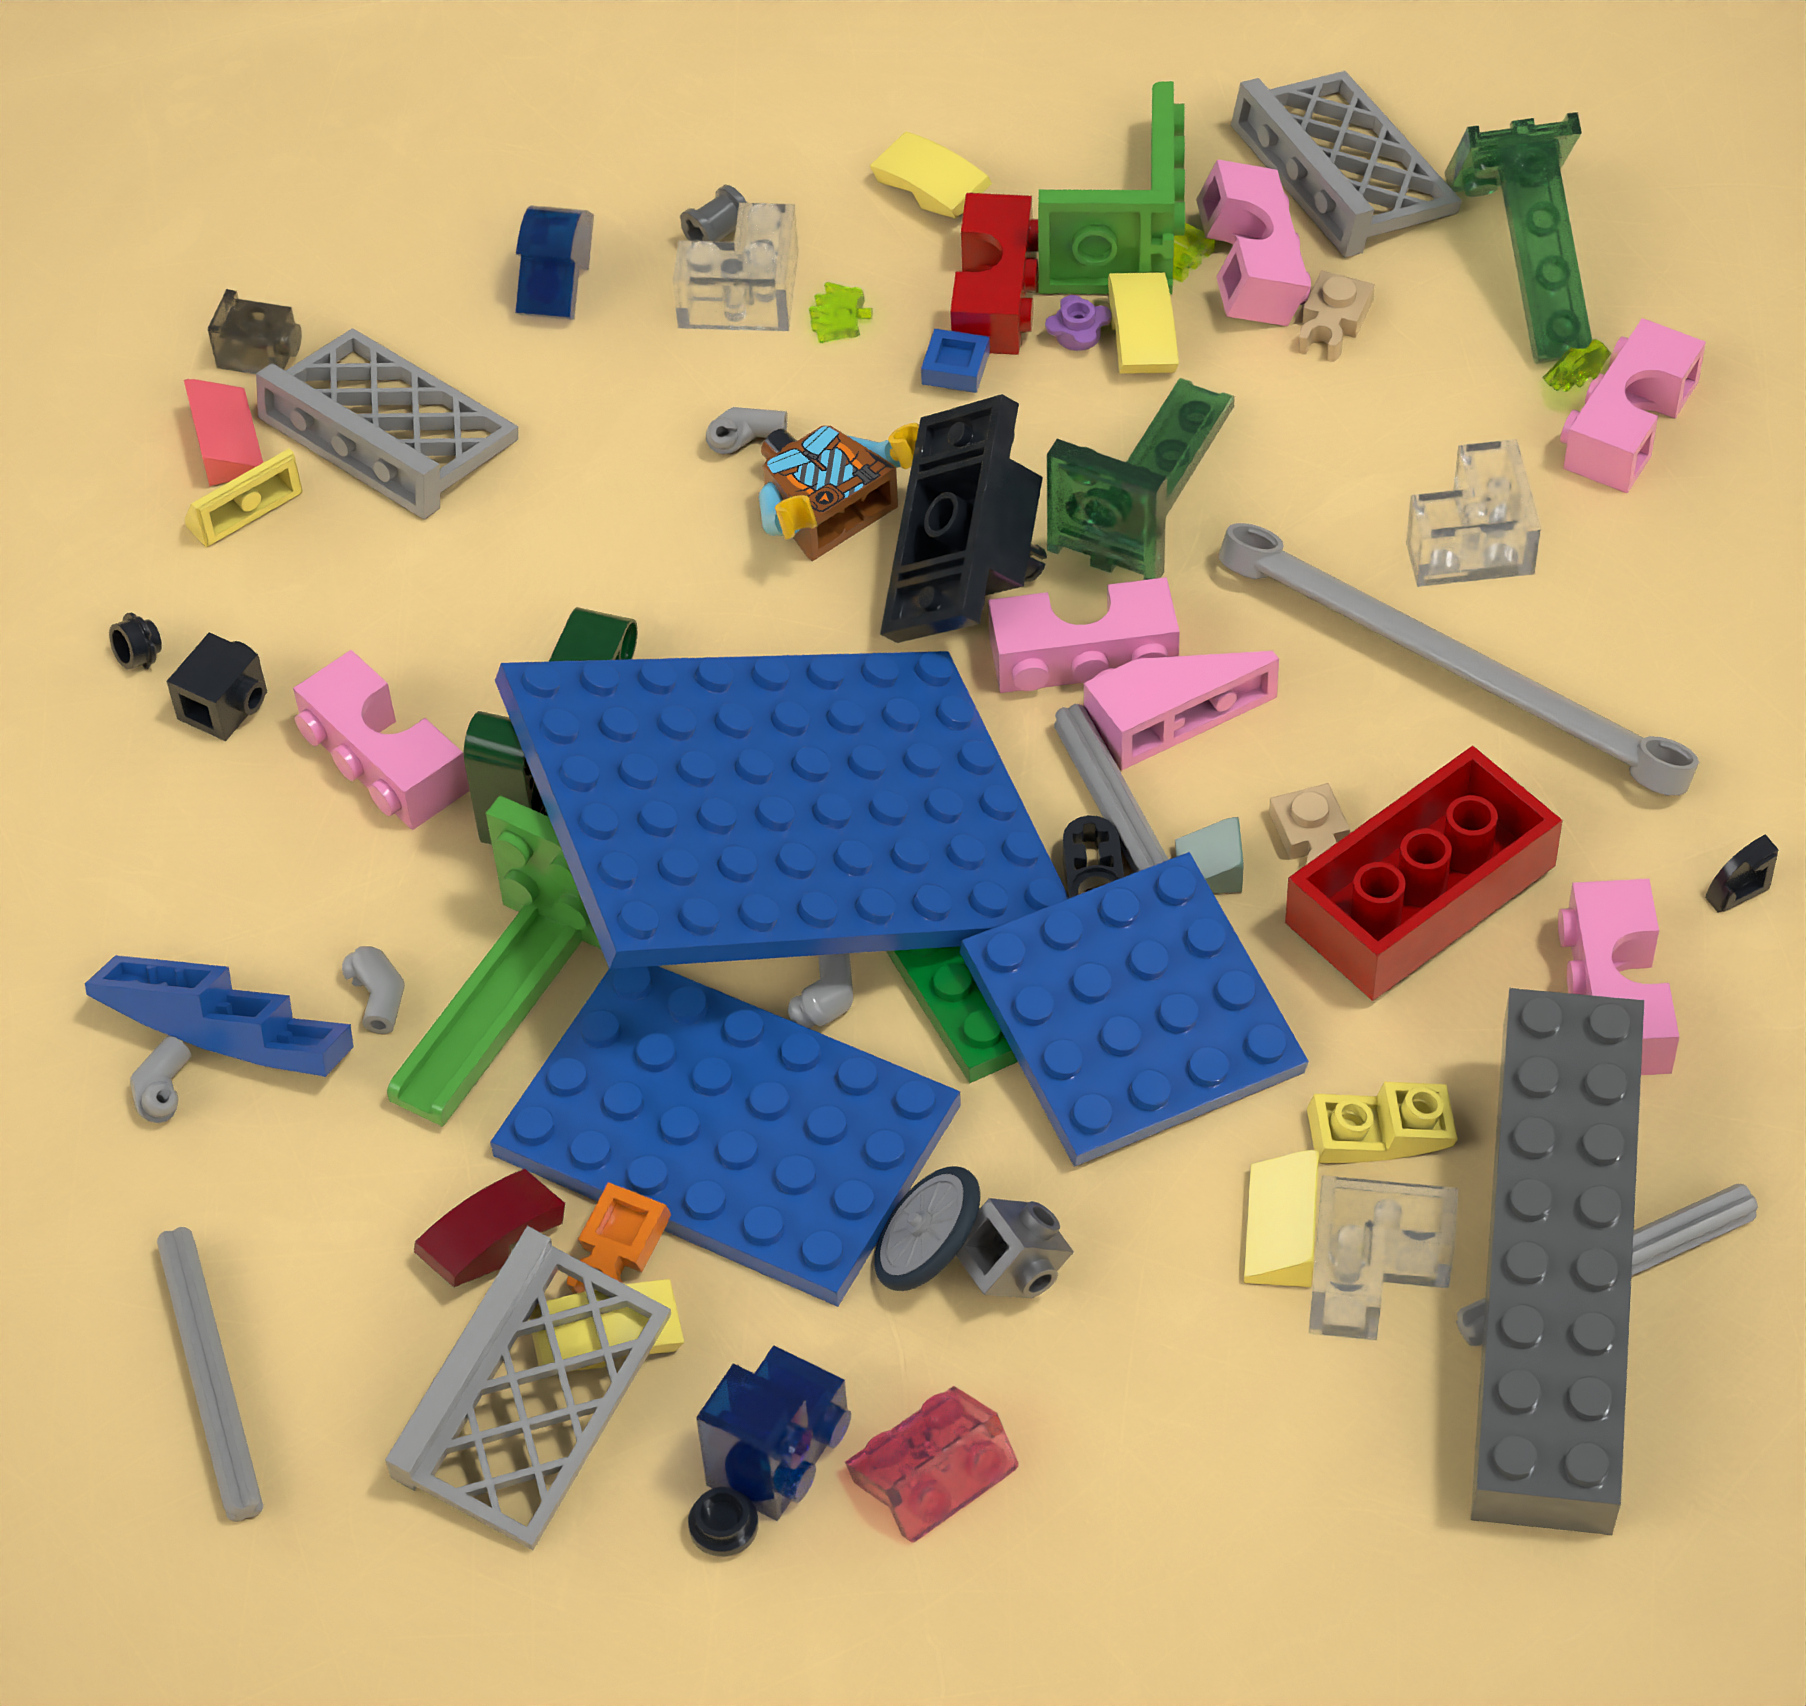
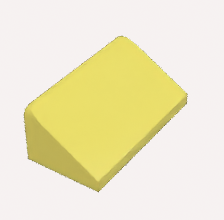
M288 448L191 503L184 518L186 527L205 547H208L301 494L303 491L294 452Z
M1304 1150L1251 1164L1244 1283L1312 1287L1319 1150Z

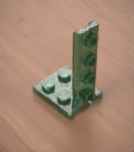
M1578 112L1567 113L1561 122L1535 125L1534 118L1511 121L1509 129L1480 132L1479 125L1469 126L1444 172L1448 186L1454 192L1465 191V195L1469 197L1484 196L1495 192L1498 186L1502 188L1535 364L1590 357L1595 353L1561 175L1563 164L1582 134Z
M1179 378L1127 462L1098 453L1088 447H1081L1056 439L1047 453V551L1059 554L1062 547H1066L1091 556L1090 566L1108 573H1112L1117 565L1144 575V580L1161 578L1164 574L1166 516L1233 410L1234 395L1225 392L1219 394L1195 386L1192 381Z

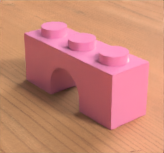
M1217 159L1196 201L1206 238L1233 244L1216 276L1226 317L1288 326L1299 305H1303L1308 299L1311 289V277L1305 270L1300 252V238L1294 231L1289 213V199L1284 194L1278 170Z
M1644 318L1640 320L1629 338L1620 337L1613 349L1609 369L1606 374L1597 373L1594 376L1586 394L1584 407L1580 412L1572 410L1564 424L1560 438L1562 443L1567 444L1563 469L1628 494L1652 456L1658 416L1644 410L1656 411L1673 418L1677 417L1699 382L1706 342Z
M1167 577L1107 585V614L1097 622L1087 625H1074L1059 619L1051 608L1048 592L988 600L989 639L1000 693L1021 690L1034 691L1045 687L1085 683L1104 670L1115 669L1135 659L1179 656L1180 631Z
M352 650L293 688L299 714L295 716V722L301 734L311 745L317 746L321 744L332 754L336 766L350 781L359 779L369 789V793L378 808L387 816L395 813L410 829L414 830L470 791L463 752L426 718L400 733H380L396 722L388 683Z
M1650 879L1572 883L1569 908L1559 909L1558 933L1561 947H1571L1573 961H1568L1567 964L1568 992L1571 994L1644 1000L1641 1075L1672 1074L1679 1032L1670 984L1636 983L1619 973L1628 969L1652 968L1659 927Z

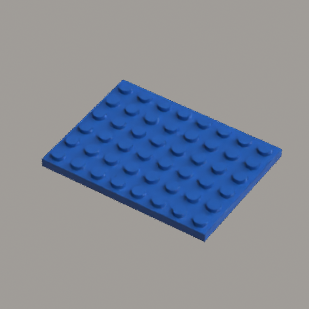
M949 651L512 662L500 664L495 683L609 969L961 946L963 939L1069 899Z

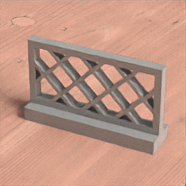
M1346 71L1273 89H1268L1259 78L1240 82L1231 122L1232 128L1267 168L1278 170L1282 186L1344 258L1363 253L1368 237L1454 215L1459 212L1462 200ZM1339 92L1350 105L1320 97ZM1287 105L1305 110V116L1302 117L1289 113L1284 106ZM1313 113L1343 121L1341 127L1311 118ZM1351 123L1372 129L1378 135V138L1348 130ZM1311 137L1335 143L1333 150L1318 146ZM1343 145L1371 153L1372 156L1368 160L1340 152V149ZM1382 156L1402 162L1408 170L1378 163V157ZM1339 169L1364 176L1362 183L1347 179ZM1373 178L1401 186V190L1397 193L1369 185V182ZM1408 189L1429 194L1434 200L1425 201L1407 196L1406 193ZM1368 202L1391 208L1393 211L1373 215L1374 209Z
M353 328L286 371L271 363L256 373L259 419L422 519H426L440 509V493L518 440L517 425ZM354 351L369 360L370 363H337V361ZM371 380V388L337 389V381ZM377 380H402L411 385V388H378ZM331 381V389H314L305 382ZM443 404L453 410V413H419V405ZM372 405V414H356L344 406ZM378 405H412L413 413L378 414ZM485 429L491 433L486 438H461V430ZM413 430L414 439H397L386 431ZM420 430H454V438L420 439ZM427 456H455V459L440 468L439 463Z
M527 1226L385 1459L390 1477L414 1491L418 1487L525 1547L534 1550L671 1316V1309L552 1246L550 1237ZM559 1270L583 1283L589 1304L550 1315L544 1292ZM593 1289L610 1298L597 1302ZM539 1303L542 1317L528 1321ZM629 1307L649 1318L638 1339L609 1347L600 1314ZM593 1317L601 1349L562 1360L553 1327ZM546 1329L554 1362L515 1373L509 1351L517 1337ZM628 1355L617 1373L613 1359ZM504 1361L507 1375L493 1379ZM605 1361L611 1385L604 1397L575 1405L566 1372ZM558 1375L567 1408L527 1418L518 1385ZM511 1388L520 1421L480 1432L474 1409L482 1395ZM593 1414L582 1433L578 1417ZM469 1419L472 1434L457 1438ZM571 1420L577 1443L570 1455L540 1464L531 1431ZM523 1433L532 1467L492 1478L483 1444ZM476 1446L484 1476L483 1481L455 1488L434 1476L447 1454ZM558 1473L547 1492L543 1477ZM536 1479L542 1502L526 1527L501 1513L495 1490ZM488 1492L492 1507L473 1498V1496Z

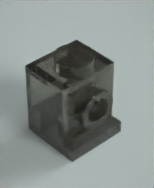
M226 289L207 328L216 367L256 374L271 363L284 370L289 358L295 357L298 354L302 339L301 326L295 323L292 307L239 299L237 291Z

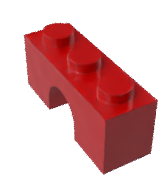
M966 193L961 226L962 272H955L950 310L951 331L989 337L990 353L1019 355L1021 332H1032L1033 298H1026V292H1036L1038 281V258H1030L1031 252L1038 253V219L1032 218V196Z

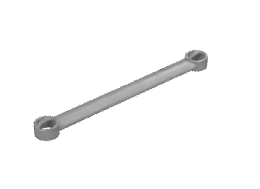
M1245 523L1232 524L1227 528L1219 551V560L1232 571L1252 579L1270 577L1630 765L1631 776L1638 783L1654 792L1667 796L1681 795L1687 792L1699 760L1692 750L1681 743L1663 737H1641L1283 551V541L1267 529Z

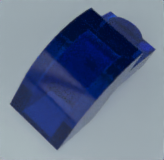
M530 205L526 209L521 222L516 254L521 259L515 313L524 316L575 320L579 269L589 270L594 214L583 209Z

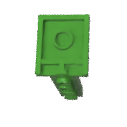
M1161 81L1152 86L1151 190L1039 189V294H1109V273H1165L1169 292L1173 294L1174 236H1185V103H1174V81Z
M501 795L486 812L503 905L519 913L396 1072L387 1089L390 1102L442 1127L580 943L584 941L601 949L549 817Z

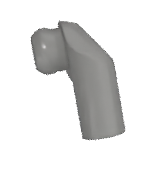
M732 407L709 424L706 432V442L717 453H734L756 437L767 438L769 434L777 429L787 431V411Z
M849 953L818 956L820 980L804 988L802 995L791 999L788 1013L792 1022L809 1029L814 1025L824 1026L850 1009L853 1002V988Z
M166 1036L130 1078L135 1109L142 1118L150 1122H165L173 1117L177 1110L178 1094L177 1091H174L171 1079L191 1058V1052L176 1037Z

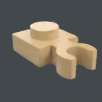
M1321 270L1303 308V326L1300 329L1299 353L1306 355L1311 344L1325 342L1328 344L1327 360L1331 362L1336 361L1342 352L1343 335L1357 337L1374 300L1375 284Z
M1329 783L1270 798L1269 814L1290 860L1308 856V864L1350 834V828Z

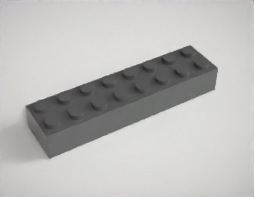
M1509 988L1502 1037L1471 1520L1605 1535L1613 1534L1621 1506L1644 1000Z

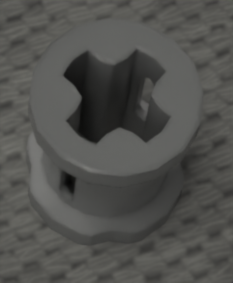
M730 185L720 187L715 192V198L698 210L689 208L680 215L681 228L685 237L703 255L713 253L718 248L717 242L735 230L744 232L753 225V215L747 201L737 189Z

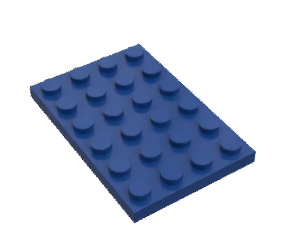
M660 966L608 969L490 1143L494 1157L519 1168L526 1169L528 1172L597 1202L609 1182L666 1204L671 1216L664 1231L838 1307L876 1246L891 1213L912 1187L959 1110L961 1098L960 1091Z

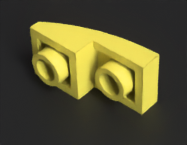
M907 131L869 165L879 183L911 191L921 209L955 219L964 211L966 193H983L992 184L987 174L963 157L929 139Z
M1109 273L1108 288L1112 315L1111 326L1112 330H1116L1119 374L1175 373L1179 365L1172 303L1165 273Z
M1384 1082L1377 1096L1314 1094L1307 1107L1314 1150H1319L1318 1163H1359L1411 1157L1453 1147L1458 1139L1446 1084Z
M664 1279L625 1284L671 1309V1316L649 1354L676 1352L684 1343L671 1280ZM594 1290L597 1302L610 1298ZM586 1292L546 1301L550 1315L589 1304ZM539 1303L529 1317V1320L542 1317ZM629 1307L600 1314L609 1347L638 1339L649 1318ZM593 1317L553 1327L562 1360L601 1349ZM546 1329L532 1333L538 1365L542 1366L554 1362ZM604 1361L576 1370L604 1368L606 1363Z

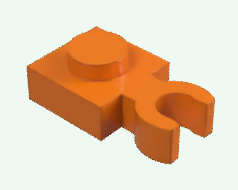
M608 1182L578 1238L583 1249L591 1252L590 1256L582 1258L580 1261L623 1283L620 1275L625 1266L641 1273L643 1272L672 1214L666 1204ZM568 1275L567 1285L573 1294L584 1292L583 1283Z

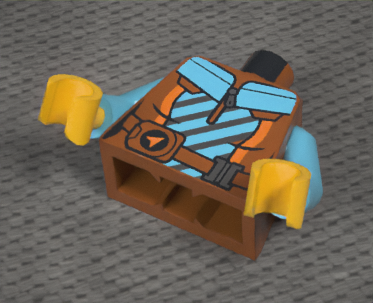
M909 423L893 431L888 440L883 442L847 436L832 426H820L798 441L784 429L773 431L767 436L761 446L762 456L767 459L763 465L764 487L759 492L758 497L764 531L771 536H784L785 539L793 537L805 555L811 561H814L898 507L896 468H911L919 424Z

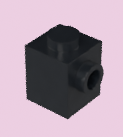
M210 632L166 681L177 719L223 741H227L248 715L254 714L260 708L267 694L258 654L240 641L230 642Z

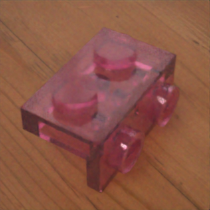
M952 1386L947 1391L927 1399L921 1406V1409L891 1430L874 1436L864 1449L845 1461L853 1482L890 1508L901 1535L910 1542L919 1540L1010 1475L1019 1465L997 1412L956 1386Z

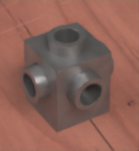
M988 1198L978 1210L973 1228L956 1256L984 1295L1035 1298V1296L1042 1294L1054 1284L1058 1277L1057 1271L1074 1251L1058 1231L1060 1223L1056 1216L1042 1204L1034 1201L1023 1202Z

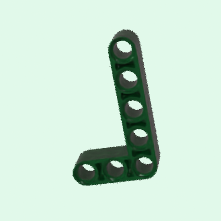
M576 607L567 620L549 662L632 659L637 644V622L631 618ZM482 711L476 712L466 732L463 751L464 763L479 839L482 843L492 845L486 812L500 795L548 816V813L510 718Z

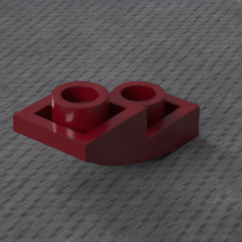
M522 1169L483 1188L446 1213L415 1241L414 1253L453 1288L501 1269L509 1257L510 1245L518 1242L527 1226L541 1233L563 1224L565 1202L530 1172Z

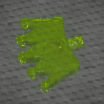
M826 282L824 284L826 294H816L814 296L816 307H809L812 331L817 332L818 342L824 343L847 337H858L860 335L858 319H873V309L862 308L865 302L863 290L858 287L851 288Z
M1593 339L1587 348L1576 349L1571 347L1543 376V380L1549 386H1552L1555 391L1562 388L1564 392H1567L1574 385L1580 388L1589 377L1594 380L1599 376L1611 352L1597 339Z

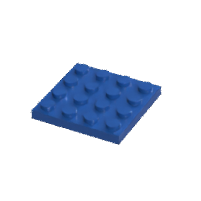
M1190 852L968 937L961 942L960 954L1074 1167L1305 1073L1309 1063Z

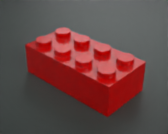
M1472 745L1288 877L1285 924L1374 1001L1554 868L1557 861L1563 820Z

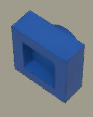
M934 328L921 367L922 385L977 393L990 354L989 337Z

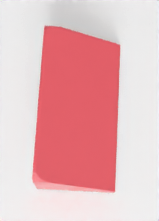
M185 379L184 384L209 486L230 482L262 464L263 459L245 388L198 379Z

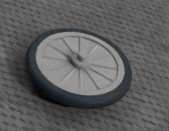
M959 1166L939 1169L919 1181L897 1204L880 1234L875 1251L874 1264L876 1275L885 1287L894 1291H908L917 1288L940 1273L959 1252L973 1228L980 1205L979 1183L969 1170Z

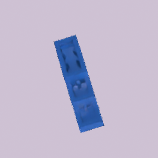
M115 955L85 983L86 995L147 1027L176 1037L199 1048L265 1067L326 1077L354 1047L351 1024L293 1018L290 995L233 990L230 971L227 966Z

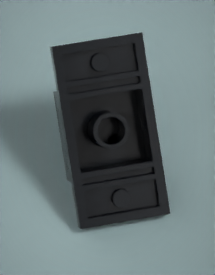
M1000 394L920 418L880 635L896 643L980 624L986 595L1024 587V582L1035 580L1045 568V563L1031 557L1034 555L1041 560L1047 559L1045 549L1031 543L1043 477L1010 459L1019 403L1007 396Z

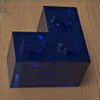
M775 1345L772 1346L755 1373L733 1363L696 1417L706 1486L712 1489L717 1487L733 1488L746 1495L753 1502L758 1512L778 1522L791 1500L798 1503L805 1497L816 1474V1462L827 1446L833 1449L841 1442L849 1427L851 1411L847 1408L845 1380Z

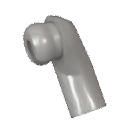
M360 946L355 952L345 957L342 964L343 975L345 979L353 977L352 984L354 986H365L370 993L362 1021L363 1026L377 1034H388L394 1029L405 987L404 979L383 951L372 946Z

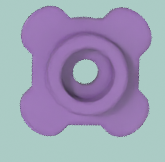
M1069 295L1061 299V308L1056 315L1046 319L1045 328L1050 335L1056 336L1057 341L1063 347L1074 351H1082L1092 348L1099 342L1101 327L1111 322L1112 315L1110 309L1106 306L1095 307L1090 301L1082 299L1080 296Z

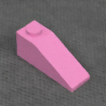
M1273 651L1135 659L1115 669L1104 670L1093 679L1085 682L1084 708L1088 712L1115 763L1122 771L1277 698L1279 658Z

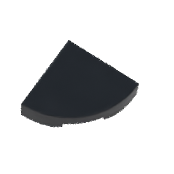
M1766 834L1757 838L1741 849L1723 866L1710 884L1705 898L1719 913L1769 890L1779 849Z

